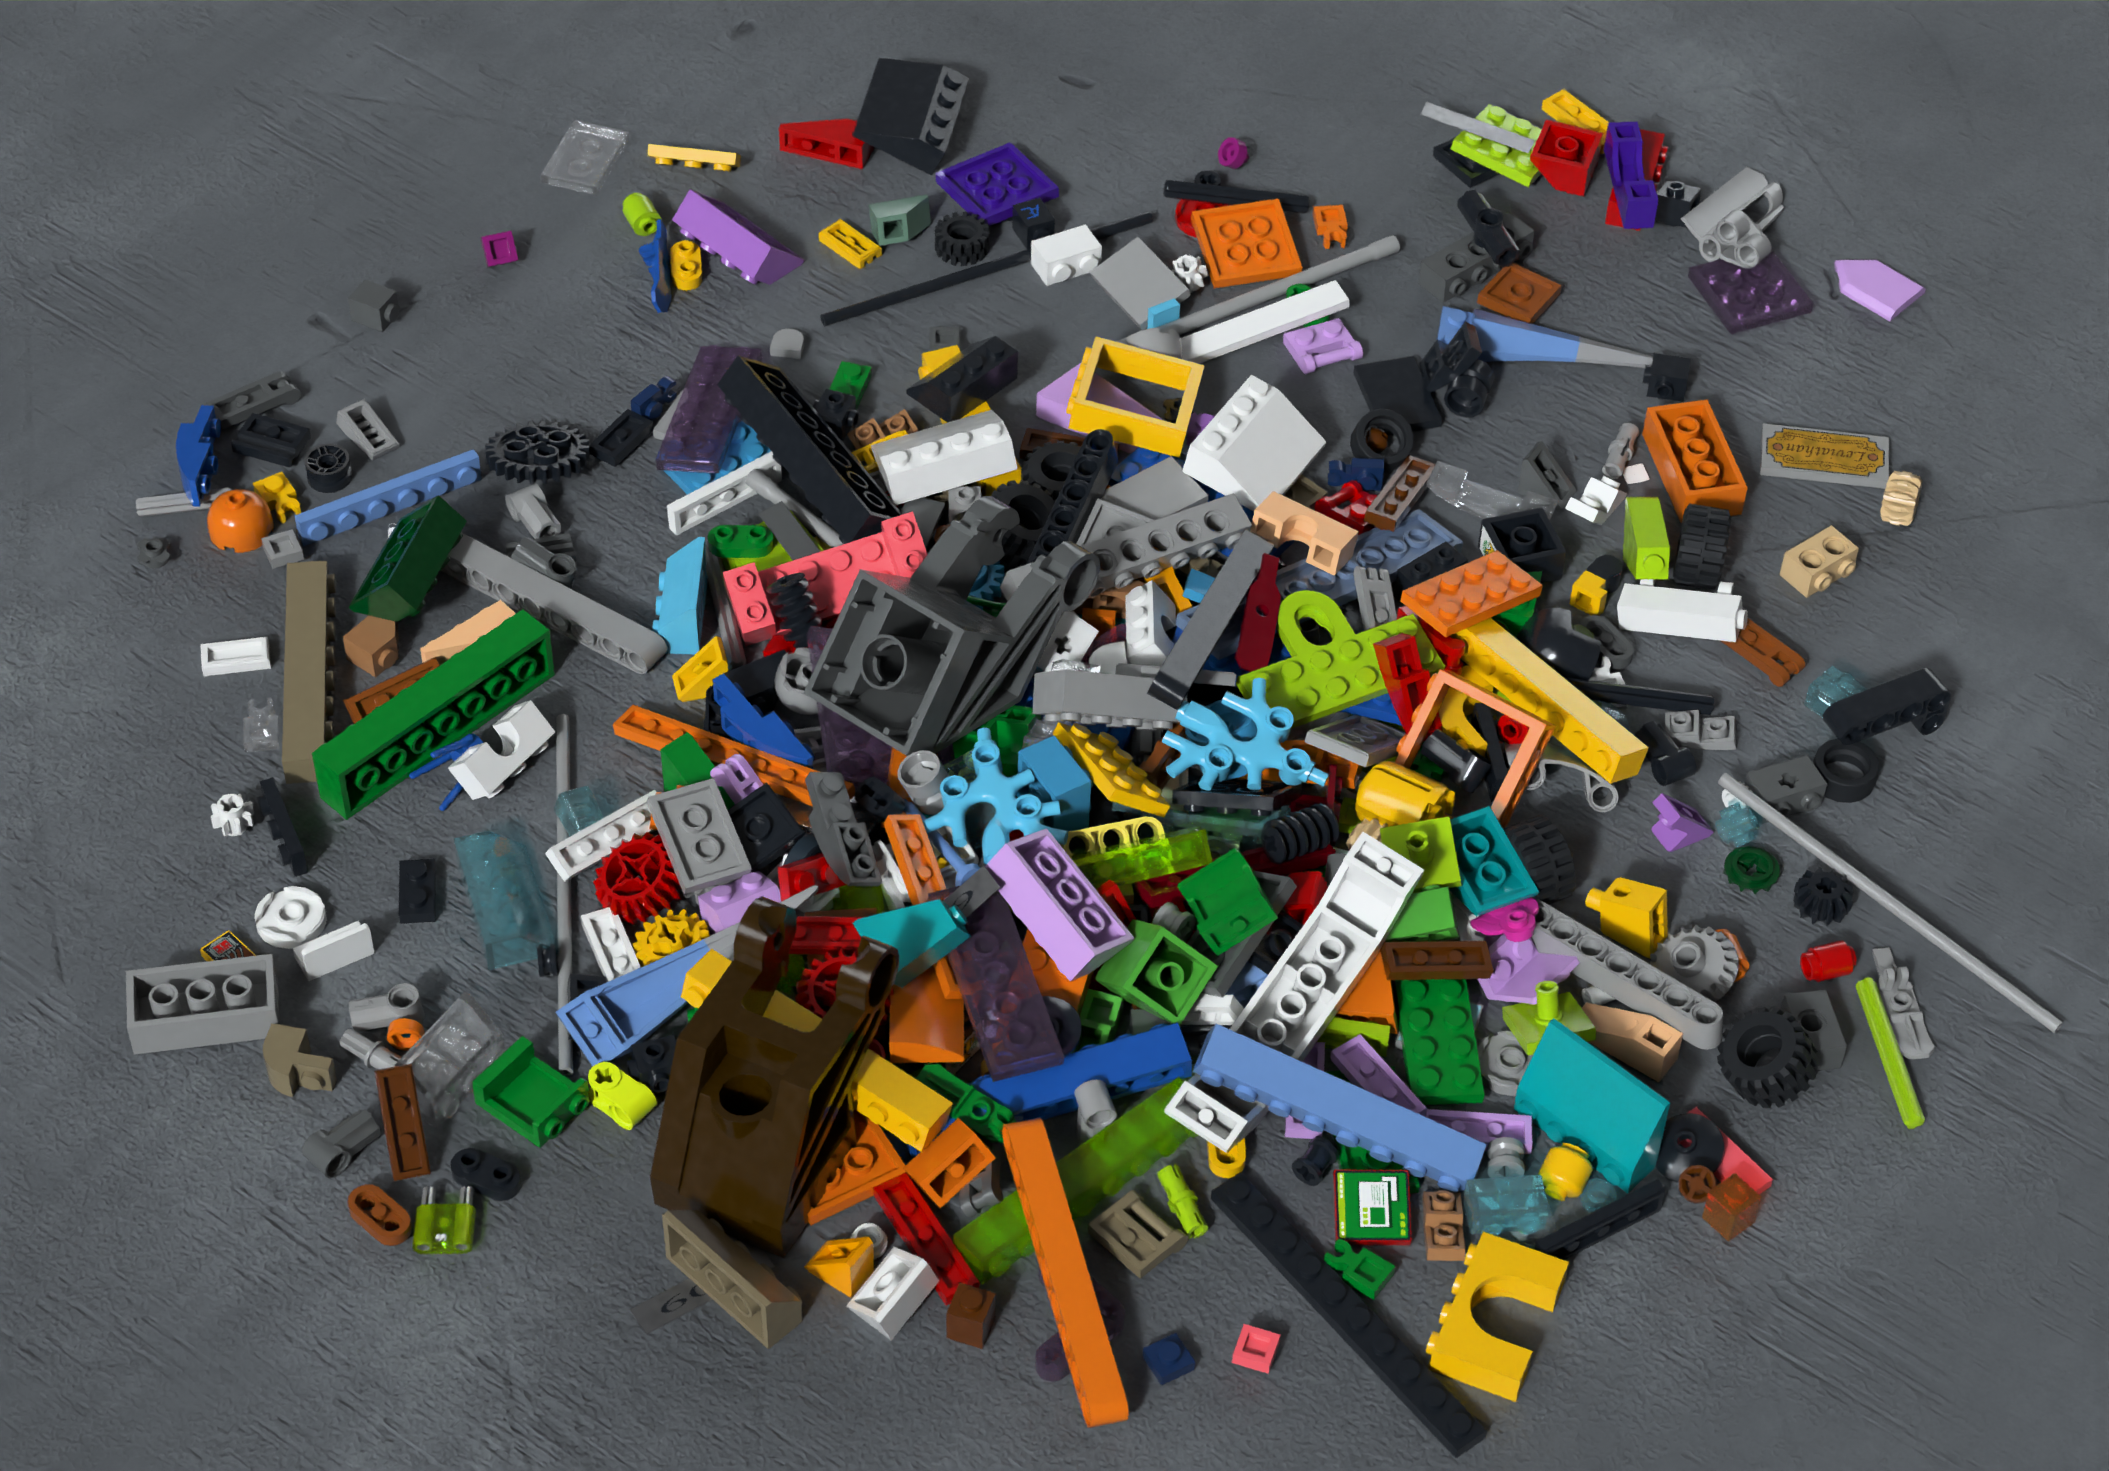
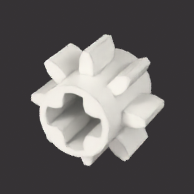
M1186 254L1176 261L1173 260L1174 270L1171 271L1189 289L1190 293L1200 287H1204L1202 278L1207 277L1208 273L1206 265H1202L1199 256L1194 258Z
M242 794L223 795L217 804L211 805L213 815L210 817L213 829L222 827L223 836L242 835L248 826L254 825L252 802L243 803Z

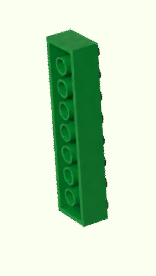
M522 609L512 617L505 619L502 624L487 634L480 636L461 652L455 653L439 667L426 673L417 682L401 690L395 697L376 707L370 714L355 724L348 726L329 742L319 746L317 750L312 752L320 798L344 819L348 820L408 778L411 772L434 760L435 758L430 756L431 752L473 733L552 678L555 674L550 630Z

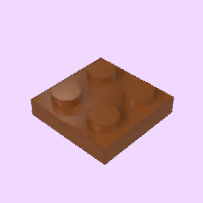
M1512 263L1511 266L1502 268L1480 291L1477 303L1508 318L1533 324L1560 295L1562 285Z

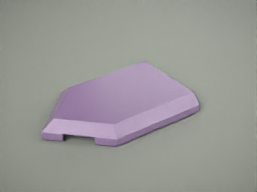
M1877 260L1834 261L1835 271L1839 277L1840 293L1889 322L1926 292L1924 287Z

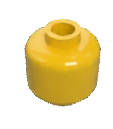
M1569 1143L1552 1147L1548 1151L1538 1172L1539 1180L1546 1187L1544 1192L1559 1201H1564L1566 1197H1579L1593 1171L1592 1164L1588 1160V1153Z

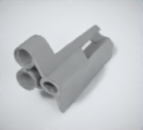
M1746 167L1683 216L1681 220L1700 242L1699 251L1706 261L1715 262L1720 258L1740 267L1753 268L1772 252L1771 243L1763 232L1783 212L1782 189L1777 182H1772L1768 185L1764 174ZM1761 196H1766L1769 200L1768 213L1754 223L1743 211Z

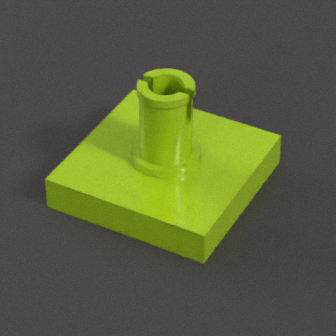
M1450 816L1380 828L1382 844L1424 869L1412 893L1421 892L1422 888L1430 885H1440L1442 888L1462 886Z
M1542 981L1536 984L1537 1004L1518 1003L1502 1007L1504 1022L1528 1056L1534 1054L1548 1023L1553 1018L1586 1042L1596 1040V1028L1570 992L1558 994L1559 986H1557L1556 982Z

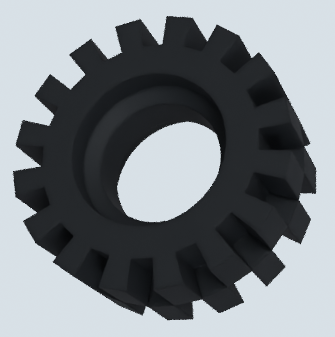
M958 212L952 213V218L946 215L943 217V221L939 220L937 222V226H935V251H937L938 257H942V261L947 263L951 260V265L955 266L957 262H961V266H966L968 261L973 265L976 264V258L982 261L984 255L987 256L989 249V226L985 224L983 218L978 220V215L976 214L968 217V212H963V216H958ZM957 238H966L967 240H958Z

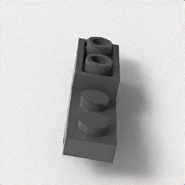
M810 772L805 779L813 810L808 818L826 861L840 880L847 886H880L882 878L865 823L856 822L842 772Z

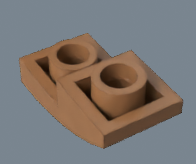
M904 409L879 425L872 418L847 433L856 450L899 431L906 430L908 434L919 430Z
M1445 1190L1423 1192V1221L1427 1260L1465 1261L1466 1249L1462 1228L1463 1208L1460 1192L1455 1193Z

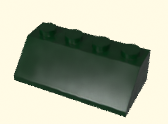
M439 495L400 518L348 608L356 613L395 622L408 615L413 617L418 614L425 605L423 600L425 595L438 582L436 575L448 564L450 560L449 552L461 541L463 537L461 531L467 520Z

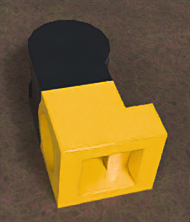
M1603 555L1596 558L1573 583L1569 605L1591 616H1600L1605 609L1607 594L1616 591L1619 587L1622 573L1621 561L1611 555Z

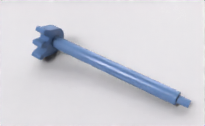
M904 799V812L906 814H920L922 821L927 819L913 802H908L907 799ZM937 830L927 834L931 843L958 872L955 880V890L980 869L975 863L966 864Z

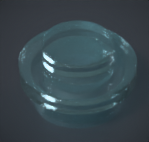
M1603 1179L1588 1180L1582 1194L1579 1195L1583 1208L1589 1213L1616 1201L1617 1198L1613 1185Z

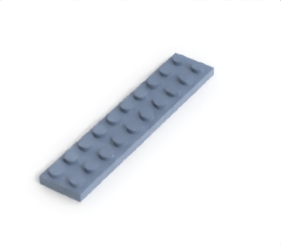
M1420 509L1415 510L1405 516L1394 532L1374 528L1358 535L1353 557L1335 576L1307 563V558L1279 569L1275 583L1281 595L1280 604L1288 595L1294 592L1312 590L1325 594L1335 601L1338 606H1342L1358 598L1354 580V569L1356 566L1364 567L1365 570L1368 567L1376 568L1377 572L1379 569H1387L1390 582L1393 583L1397 580V570L1445 541L1460 553L1463 541ZM1247 595L1211 653L1218 660L1236 653ZM1199 605L1178 613L1175 625L1184 630ZM1256 610L1260 616H1264L1261 611ZM1304 617L1300 619L1299 624L1306 622L1312 618Z

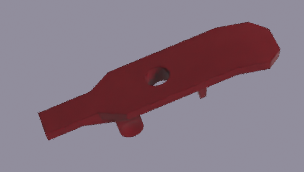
M1266 553L1262 555L1258 579L1248 589L1240 639L1235 654V659L1240 669L1249 672L1268 666L1281 595L1275 583L1280 558ZM1256 610L1261 611L1264 616H1260Z

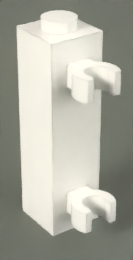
M1641 579L1640 585L1624 584L1617 604L1620 630L1728 642L1737 641L1740 629L1745 630L1748 618L1747 610L1742 608V596L1732 595L1734 583L1720 582L1718 593L1655 587L1656 579Z

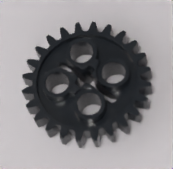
M529 421L527 426L516 423L515 429L506 426L504 427L505 433L496 431L495 437H489V443L485 444L486 464L489 465V470L496 471V476L505 475V480L507 481L517 478V483L529 480L530 484H534L536 480H541L542 483L547 484L548 479L559 482L560 476L571 478V472L580 473V467H587V461H590L589 440H586V435L579 434L578 428L570 430L568 424L558 427V422L546 425L545 421H541L539 425H535L532 421Z

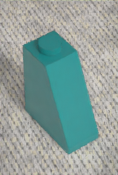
M940 899L860 918L853 922L861 937L867 936L898 949L899 967L894 984L900 988H903L971 937L964 926L968 921L963 912L956 905L950 907Z

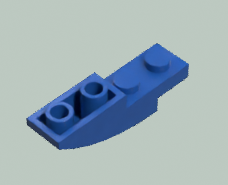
M201 405L194 423H181L177 433L176 455L185 494L194 507L201 506L205 494L210 492L211 479L218 472V458L213 456V443L216 438L220 437L221 421L215 416L214 406Z
M724 673L713 679L714 700L721 707L722 729L732 740L813 769V761H815L813 751L806 743L801 744L795 737V732L789 722L786 720L782 721L774 711L764 716L757 705H751L747 701L741 686L737 682L732 683Z

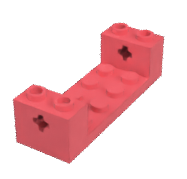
M913 511L881 521L882 532L759 572L755 562L723 572L725 587L745 647L771 639L773 635H783L791 631V629H781L779 626L780 622L787 618L776 617L775 611L781 608L782 605L771 604V599L778 595V593H768L766 590L769 585L779 578L794 573H803L805 575L804 578L810 584L808 590L814 595L812 602L818 606L816 614L821 616L822 622L840 614L860 569L911 578L928 555Z

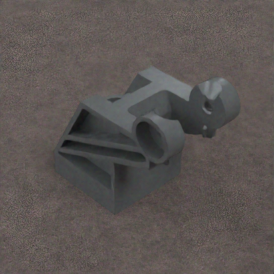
M983 496L968 508L961 521L952 520L950 526L941 535L911 578L859 570L804 694L906 756L920 750L931 751L936 754L1021 701L1062 612L1073 611L1081 606L1094 589L1100 573L1099 557L1072 541L1062 542L1048 556L1040 555L1035 562L1031 563L1030 567H1032V570L1023 579L995 618L968 602L967 597L982 565H993L1003 558L1002 538L1008 530L1019 524L1020 518L1018 512L992 496Z

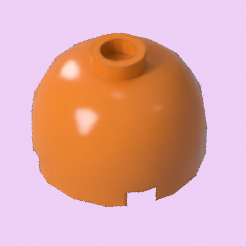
M234 489L219 495L212 502L207 515V527L211 542L222 550H225L224 546L234 548L235 553H244L261 547V538L267 537L271 530L273 531L274 529L273 518L267 502L256 492L247 489Z

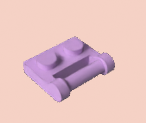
M1339 318L1287 332L1283 335V344L1304 374L1315 372V369L1346 359L1354 361L1363 357L1361 344L1352 338Z

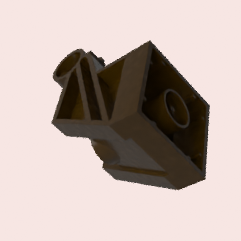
M761 896L751 903L740 921L734 940V960L677 1038L650 1180L654 1204L667 1210H699L708 1219L713 1218L718 1221L725 1234L785 1258L809 1222V1211L817 1206L826 1192V1185L834 1180L837 1168L841 1169L845 1156L857 1144L851 1084L885 1014L884 1002L890 994L899 967L898 949L867 936H862L855 963L842 965L836 983L835 1002L817 1028L811 1032H802L766 1018L763 1015L777 988L779 980L782 976L786 977L788 974L789 950L797 928V914L795 909Z

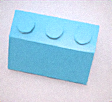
M697 537L667 558L666 571L659 573V591H663V594L656 597V615H660L659 620H653L652 631L664 639L667 645V652L665 654L695 655L700 650L708 586L705 537Z

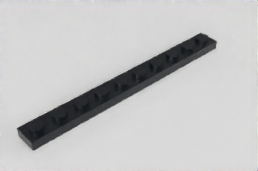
M1241 1172L1212 1190L1211 1200L1455 1458H1458L1485 1439L1487 1430Z

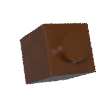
M959 1282L946 1313V1338L983 1349L995 1320L996 1293Z

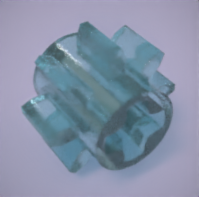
M1737 802L1719 811L1722 818L1716 821V828L1725 843L1728 844L1734 841L1735 846L1738 848L1756 839L1753 832L1759 830V822L1756 814L1750 807L1747 806L1741 809L1740 804Z

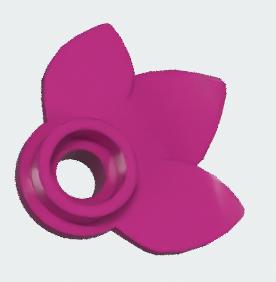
M1533 897L1485 913L1471 920L1470 925L1476 931L1488 936L1505 934L1506 938L1510 941L1522 942L1531 938L1536 927L1535 916L1539 912V905Z

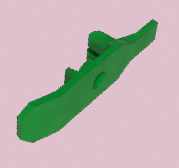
M940 1064L925 1065L915 1078L953 1103L949 1114L954 1120L959 1118L973 1132L991 1143H1003V1124L1016 1122L1013 1113L1008 1108L979 1092L974 1086L968 1085L955 1077ZM978 1108H983L987 1111L984 1116L980 1117L974 1115L973 1112Z

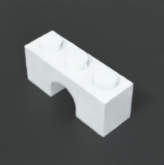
M1151 580L1142 586L1135 587L1125 595L1127 660L1131 664L1162 666L1175 645L1165 632L1176 626V606L1159 586Z
M531 700L513 706L493 725L503 744L500 755L495 753L487 742L468 748L448 767L472 800L484 796L490 799L497 795L504 788L502 782L505 779L519 774L527 766L524 762L531 755L532 757L538 755L549 745L547 740L555 731Z

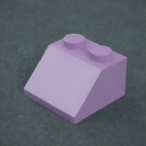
M760 871L743 875L740 879L726 885L716 886L711 891L699 895L701 920H705L710 936L739 923L751 903L761 896L780 903L781 894L777 885Z

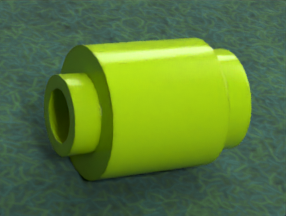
M632 193L624 199L623 214L637 235L648 236L657 231V220L661 219L647 196L641 193Z

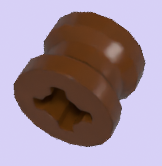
M1692 1165L1681 1173L1679 1190L1687 1201L1694 1204L1704 1203L1714 1195L1716 1179L1708 1168L1701 1165Z

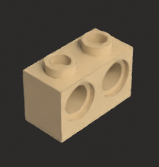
M1831 525L1785 552L1780 576L1807 598L1818 591H1824L1831 583L1841 577H1848L1856 567L1859 548Z

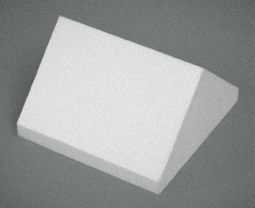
M893 1247L846 1306L892 1341L939 1280L923 1258Z

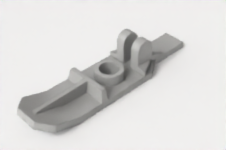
M1890 947L1872 949V955L1880 976L1877 987L1902 1056L1909 1059L1929 1058L1934 1053L1935 1046L1928 1035L1923 1020V1013L1919 1009L1913 991V985L1908 981V968L1906 966L1897 968ZM1899 1001L1904 1003L1905 1005H1899L1896 1002Z

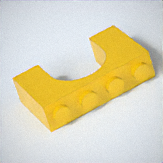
M1483 1231L1478 1244L1471 1243L1464 1261V1264L1468 1266L1465 1274L1458 1272L1451 1292L1455 1295L1453 1302L1446 1301L1439 1318V1323L1443 1324L1440 1332L1433 1331L1426 1348V1353L1431 1354L1429 1370L1516 1402L1529 1372L1533 1351L1489 1335L1478 1326L1471 1311L1477 1304L1486 1299L1510 1297L1553 1312L1565 1284L1569 1262Z

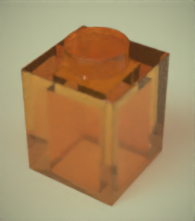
M1734 1173L1708 1192L1702 1218L1729 1242L1755 1223L1762 1197Z

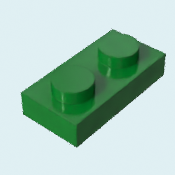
M841 361L830 390L856 396L857 410L871 379L872 367Z

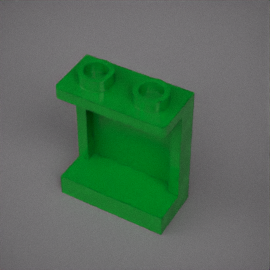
M1233 848L1177 885L1195 915L1199 933L1216 956L1224 953L1278 918L1257 876L1238 848Z
M521 1036L472 1081L475 1104L539 1148L550 1139L556 1138L563 1130L564 1125L575 1115L583 1113L590 1102L588 1081L581 1077L574 1083L538 1059L534 1054L533 1043L524 1036Z

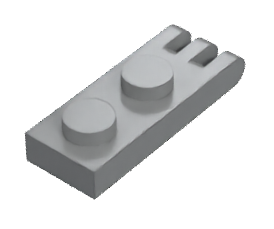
M1356 566L1354 569V580L1364 631L1397 620L1388 570L1379 569L1377 572L1376 568L1368 567L1365 570L1364 567Z

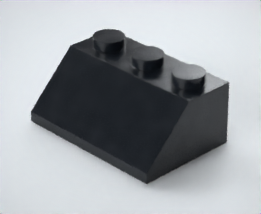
M997 336L973 343L906 389V394L947 423L961 419L1018 378V351Z

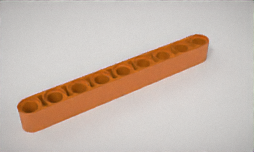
M1041 1118L1003 1124L1002 1137L1085 1423L1087 1427L1092 1428L1127 1421L1129 1413L1126 1395L1044 1123Z

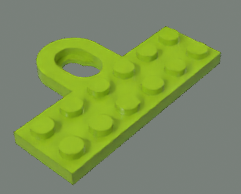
M1302 590L1288 595L1281 602L1276 624L1277 633L1291 658L1238 676L1236 685L1243 697L1250 699L1252 697L1253 679H1265L1267 704L1270 708L1277 706L1287 708L1293 715L1292 728L1388 693L1378 665L1373 643L1401 633L1412 635L1416 639L1422 668L1429 670L1430 677L1438 673L1440 669L1444 670L1445 665L1414 614L1355 634L1335 601L1320 592ZM1304 617L1314 619L1318 625L1330 632L1332 642L1322 646L1308 642L1301 633L1300 619Z

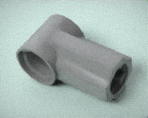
M532 484L505 496L506 505L512 518L516 522L522 521L534 539L558 535L561 532V524L548 508L545 495L538 484Z
M408 983L395 985L385 995L351 1000L349 1002L352 1028L356 1032L387 1027L392 1021L401 1018L412 1019L420 1024L425 1019L419 992L414 985Z
M1090 1080L1079 1085L1074 1094L1078 1103L1077 1138L1080 1143L1086 1144L1093 1149L1104 1146V1141L1110 1136L1111 1123L1116 1119L1117 1115L1105 1082L1102 1080Z

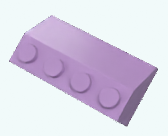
M1047 828L1007 842L985 866L1000 886L997 891L1000 892L1011 906L1013 913L1023 921L1034 935L1036 942L1045 949L1056 963L1058 970L1069 981L1091 973L1135 939Z

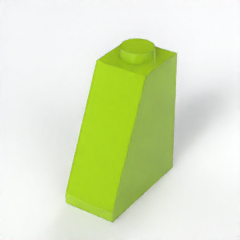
M1626 497L1623 542L1624 563L1635 579H1668L1670 545L1659 498Z

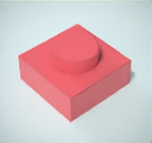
M1244 1324L1233 1352L1232 1363L1269 1374L1281 1335Z

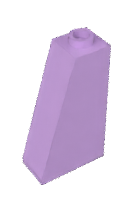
M1078 364L1037 393L1036 416L1052 424L1087 436L1088 433L1068 428L1071 414L1066 413L1068 401L1080 364ZM1096 373L1094 374L1086 400L1162 420V418ZM1114 441V443H1120V450L1130 454L1138 448Z

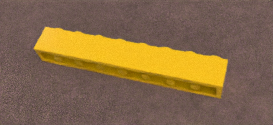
M1492 618L1450 635L1452 639H1460L1465 642V653L1460 659L1514 704L1556 725L1552 735L1610 784L1639 774L1649 747Z
M713 949L708 951L686 973L681 998L688 1001L693 1007L699 1008L732 961ZM775 990L763 1015L766 1018L802 1032L815 1030L822 1021L820 1017ZM870 1049L867 1050L851 1084L852 1103L855 1110L920 1152H923L947 1124L953 1104L951 1101Z

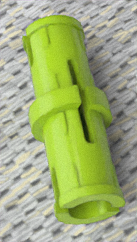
M1174 1164L1173 1167L1168 1165L1158 1172L1157 1177L1167 1193L1169 1199L1168 1206L1171 1212L1176 1213L1188 1239L1202 1236L1208 1231V1225L1198 1209L1196 1203L1198 1199L1195 1192L1190 1190L1186 1184L1179 1165Z

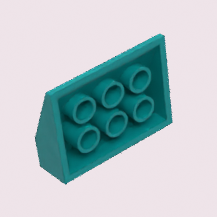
M1555 1018L1548 1023L1517 1087L1514 1110L1519 1115H1531L1532 1123L1543 1130L1552 1141L1560 1144L1569 1143L1586 1151L1592 1167L1601 1173L1610 1184L1618 1186L1626 1193H1629L1655 1169L1670 1107L1668 1100Z

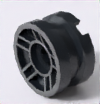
M330 443L318 445L307 452L304 460L307 481L311 488L322 493H334L349 485L352 480V470L349 454L345 448Z

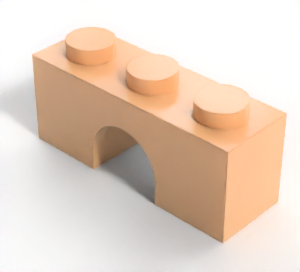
M1274 491L1254 510L1252 527L1250 529L1251 532L1275 544L1274 547L1277 549L1284 542L1290 540L1301 541L1307 544L1309 551L1306 562L1334 576L1353 557L1359 532Z

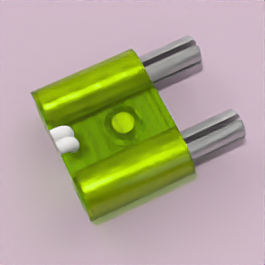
M428 1186L423 1188L422 1203L416 1208L413 1251L418 1254H466L471 1252L473 1249L476 1208L472 1206L473 1188L467 1186L466 1196V1187H461L459 1204H435L436 1189L431 1186L430 1191Z

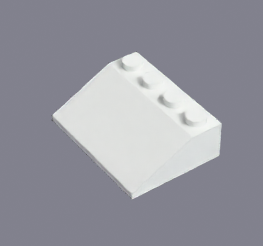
M1251 375L1190 444L1182 472L1225 496L1234 493L1241 505L1254 511L1273 491L1284 496L1325 447L1326 441L1279 389Z
M993 410L870 445L891 500L895 505L1017 470L1012 439L1003 420Z

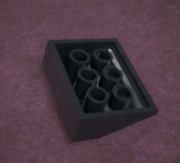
M879 58L852 136L932 175L946 153L969 78L941 64Z

